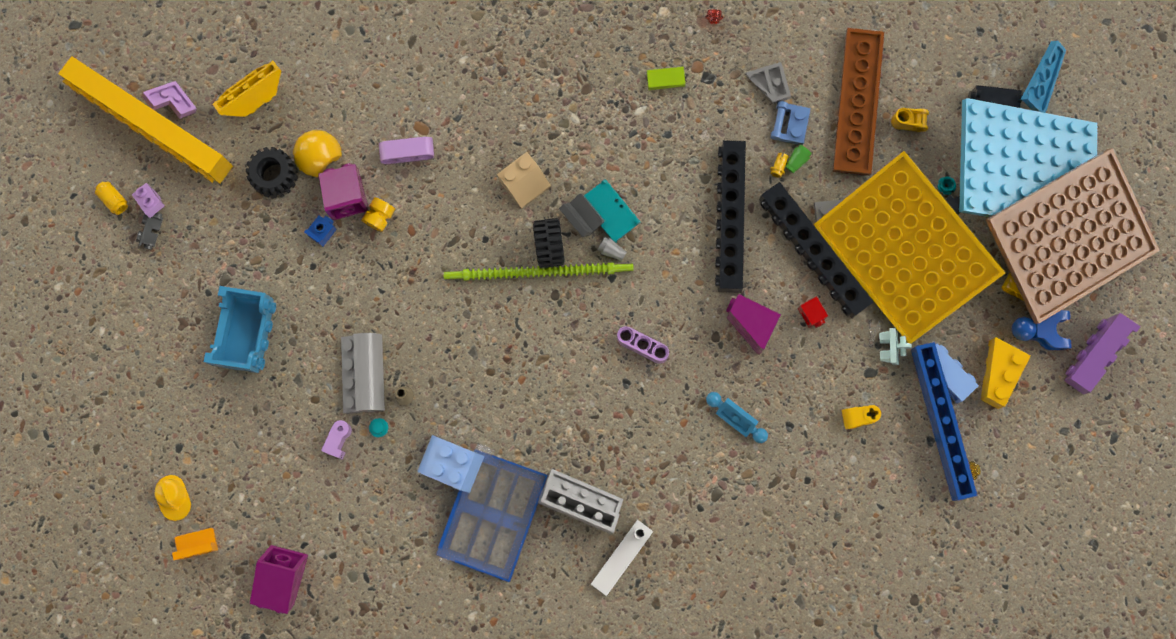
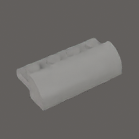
M357 333L353 334V336L341 337L343 413L385 411L382 334Z
M554 469L550 470L538 500V504L609 534L614 533L623 502L622 498Z

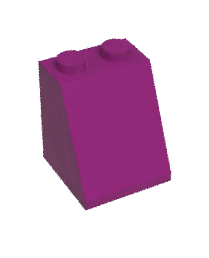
M348 163L342 165V168H329L324 170L323 173H319L324 209L333 221L369 211L360 172L356 164Z
M738 294L736 299L732 297L726 309V312L729 313L727 319L752 349L760 355L765 349L781 314Z
M270 545L257 560L250 604L258 608L274 610L280 614H288L295 604L308 554Z

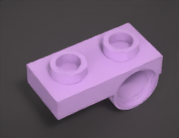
M147 183L139 187L132 194L149 218L164 207L160 196Z

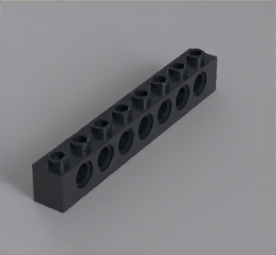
M723 140L722 146L718 147V158H721V165L718 164L717 175L721 176V183L717 184V194H720V201H717V212H720V219H717L716 231H720V236L716 238V249H719V256H716L715 267L719 268V275H715V286L718 287V292L741 293L743 290L746 141ZM727 159H734L736 161V164H728ZM729 176L734 177L736 182L729 183L726 178ZM726 195H733L735 201H728ZM732 213L734 214L735 219L729 220L726 218L725 214ZM731 231L735 237L727 238L725 232ZM730 249L734 252V256L728 257L724 251ZM731 268L734 271V275H726L724 269Z
M778 182L761 194L759 199L761 207L765 211H769L774 224L782 228L784 237L788 241L791 240L795 245V251L800 256L803 255L807 260L808 268L817 273L819 282L823 286H827L834 301L838 300L842 306L841 310L852 319L869 307L873 300L784 186ZM781 203L784 206V209L778 210L775 207V204ZM793 218L795 220V224H788L786 219ZM798 233H805L807 239L801 240L798 237ZM811 247L816 248V249L818 250L819 254H818V255H813V254H811L810 248H811ZM821 263H828L830 270H824ZM833 278H840L842 285H836L833 282ZM846 292H849L853 295V301H849L846 299Z

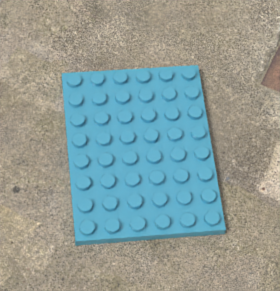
M969 98L962 100L959 212L991 217L1097 156V123Z

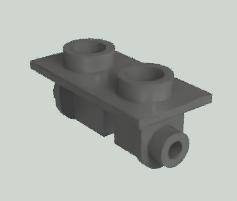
M157 212L149 218L144 213L141 224H144L143 232H138L136 242H139V248L141 244L145 245L144 248L152 250L155 247L158 234L151 231L152 229L160 230L163 214Z

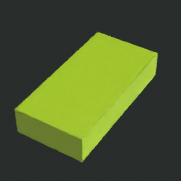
M684 67L653 69L646 72L648 90L685 87Z

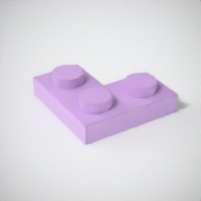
M176 81L150 89L142 94L143 99L150 108L156 110L169 105L179 119L194 114L197 109Z

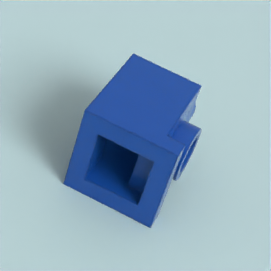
M319 215L308 230L306 229L304 232L324 247L337 229L333 226V220L326 215L324 218Z

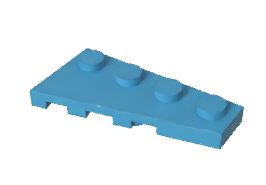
M1059 41L1050 42L1021 98L1032 111L1043 113L1047 111L1066 49Z

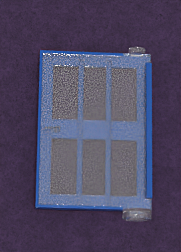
M477 443L474 452L483 455L484 459L470 493L458 491L436 555L440 556L439 561L450 564V561L510 582L548 475L494 456V449Z

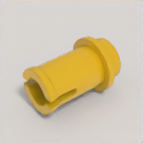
M782 153L777 154L774 166L770 168V174L773 177L781 178L784 175V168L789 159L787 154H783V157Z

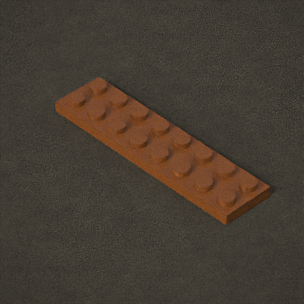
M847 28L832 172L870 176L872 173L885 32Z

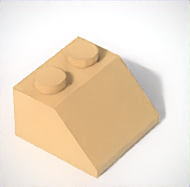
M528 152L497 174L500 183L521 209L551 187L545 175Z

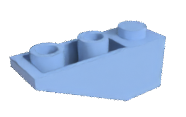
M936 343L949 395L957 404L963 402L979 385L976 383L973 375L966 373L962 369L963 366L958 360L952 359L948 355L949 352L943 345Z

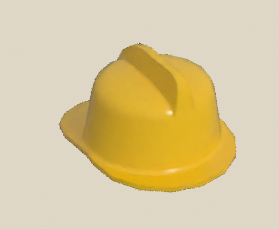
M168 475L160 479L156 484L154 495L162 514L169 520H182L191 509L190 497L184 482L175 475Z

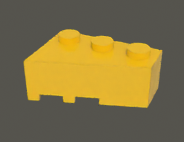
M994 337L988 343L989 350L988 357L986 358V371L983 378L980 400L1000 409L1006 406L1031 355Z

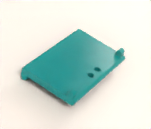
M606 179L602 180L600 184L584 195L604 219L601 228L615 243L641 223Z

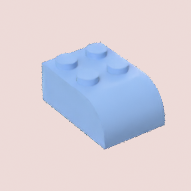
M432 435L417 472L458 490L470 493L484 456Z

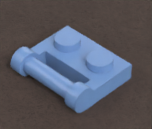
M778 101L774 131L771 132L770 138L803 145L811 108ZM787 111L790 112L786 134H782L784 114Z

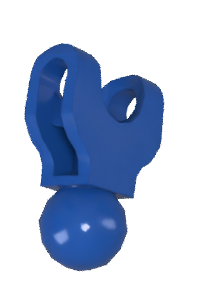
M1061 310L1039 324H1035L1032 319L1027 317H1020L1012 324V334L1018 340L1037 341L1046 350H1066L1072 348L1071 340L1061 337L1056 330L1059 322L1070 320V311Z

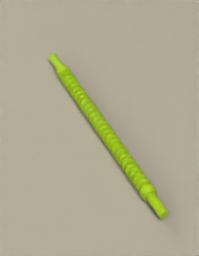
M610 262L607 265L605 263H602V265H599V263L594 265L592 263L591 266L588 264L586 266H583V264L572 266L570 264L567 267L565 264L564 267L554 266L540 268L539 266L537 268H534V266L529 268L527 266L525 269L523 266L521 269H518V267L515 269L512 267L510 269H507V267L502 269L500 267L499 270H496V268L494 270H491V268L480 270L478 268L477 271L475 269H472V271L463 269V271L444 272L443 276L444 279H463L464 281H469L470 278L473 280L475 278H478V280L483 278L485 280L487 277L491 280V277H494V279H497V277L500 279L502 277H505V279L510 277L512 279L513 276H516V278L518 276H521V278L532 276L534 278L535 275L538 277L540 275H543V277L554 275L556 277L557 274L560 277L562 274H565V276L567 274L578 276L579 273L583 276L584 273L586 275H589V273H592V275L597 273L599 275L602 272L604 275L605 272L614 274L615 272L634 271L633 264H614Z

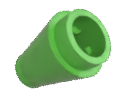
M799 145L798 148L795 147L785 168L794 174L795 171L810 159L812 153L803 145Z

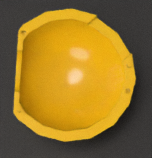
M312 130L303 133L296 140L293 156L294 162L300 171L309 176L319 177V173H323L330 163L337 161L342 156L340 144L335 137L326 131Z

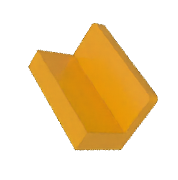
M214 528L176 536L177 551L172 552L173 560H182L218 551Z

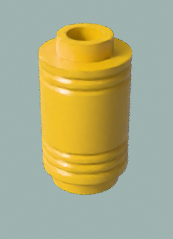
M101 182L96 186L95 195L113 214L119 215L126 211L128 208L127 200L110 182Z

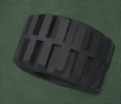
M265 147L262 152L257 150V155L254 156L252 154L250 157L252 159L251 162L248 161L246 164L249 167L246 168V173L248 174L246 177L251 186L267 198L270 196L277 198V195L283 197L285 192L289 194L291 192L290 188H294L296 185L294 181L298 180L296 175L298 170L292 159L283 150H277L275 147H271V150ZM280 165L281 171L276 179L271 181L263 179L264 172L268 167Z
M551 218L534 221L533 231L539 267L546 268L564 265L565 258L559 219Z

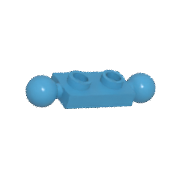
M711 392L707 395V404L710 407L719 408L715 414L745 437L751 433L754 441L757 443L767 441V431L763 428H756L755 426L759 421L729 398L723 402L720 394L717 392Z

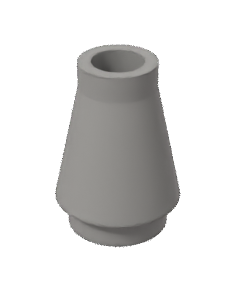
M604 237L597 249L601 252L600 254L622 261L626 255V251L611 238Z

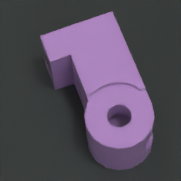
M336 421L321 451L343 460L345 452L341 449L345 439L352 432L351 426L345 421Z

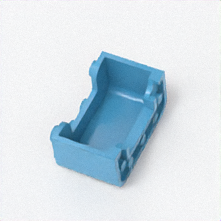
M220 286L218 296H222V303H219L221 313L214 345L210 344V348L213 350L211 353L205 352L204 362L216 367L259 373L265 365L263 357L264 352L267 351L269 346L267 337L268 333L272 330L273 323L271 318L272 314L276 311V303L266 293Z

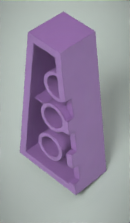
M1121 313L1101 320L1097 326L1099 330L1087 340L1088 346L1085 350L1079 352L1076 357L1078 360L1076 364L1068 368L1065 373L1067 377L1064 381L1082 394L1090 393L1106 373L1104 367H1109L1117 358L1115 353L1129 343L1130 340L1127 338L1129 334L1137 332L1141 326Z

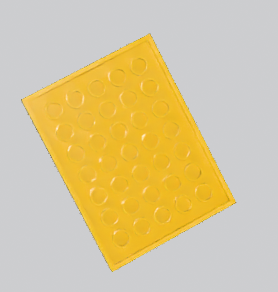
M905 151L900 153L813 224L855 279L899 333L906 337L907 343L910 344L1006 273Z

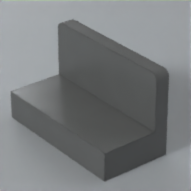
M582 193L578 194L570 203H565L559 208L582 237L590 236L604 223V219Z

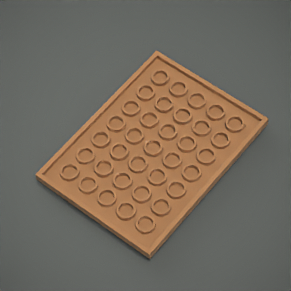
M1113 148L1103 151L986 219L1035 324L1043 322L1160 251Z

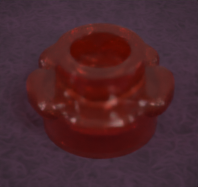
M710 9L707 11L705 18L711 24H718L723 19L722 11Z

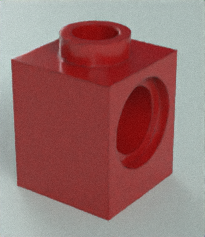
M817 296L797 308L808 328L812 326L818 328L826 323L824 320L828 317V314Z

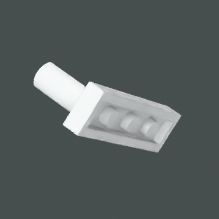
M637 520L591 585L607 596L653 531Z

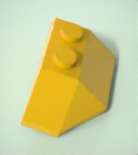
M274 61L256 68L228 88L213 103V106L220 115L246 117L254 113L260 106L268 103L276 96L281 75L280 68Z

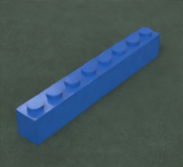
M935 342L915 346L911 349V354L952 501L978 496Z

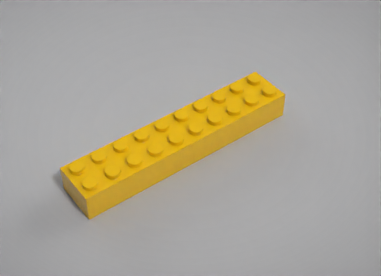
M73 56L69 58L58 73L63 78L62 82L69 86L71 90L79 95L81 94L86 100L96 104L107 114L110 113L119 122L125 123L134 132L140 133L149 142L155 143L160 149L170 153L181 163L184 162L190 169L196 173L199 172L211 183L215 180L221 184L232 169L233 165L223 155Z

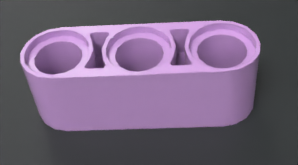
M417 137L380 142V163L393 164L434 158L433 138Z
M627 326L618 330L617 341L620 345L658 364L664 363L668 359L669 349L664 344ZM623 332H628L631 338L628 341H624L620 335ZM640 341H646L648 348L642 350L637 344ZM658 349L663 350L665 357L657 358L655 351Z

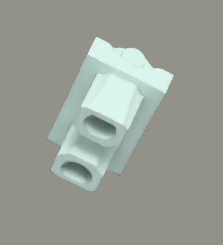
M889 328L890 331L879 333L880 344H890V350L880 351V361L899 365V349L901 356H907L906 349H911L912 344L906 343L905 336H901L900 343H898V330L896 328Z

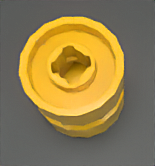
M374 197L369 205L370 211L365 212L361 221L369 227L383 232L388 224L386 220L392 217L396 209L389 203Z

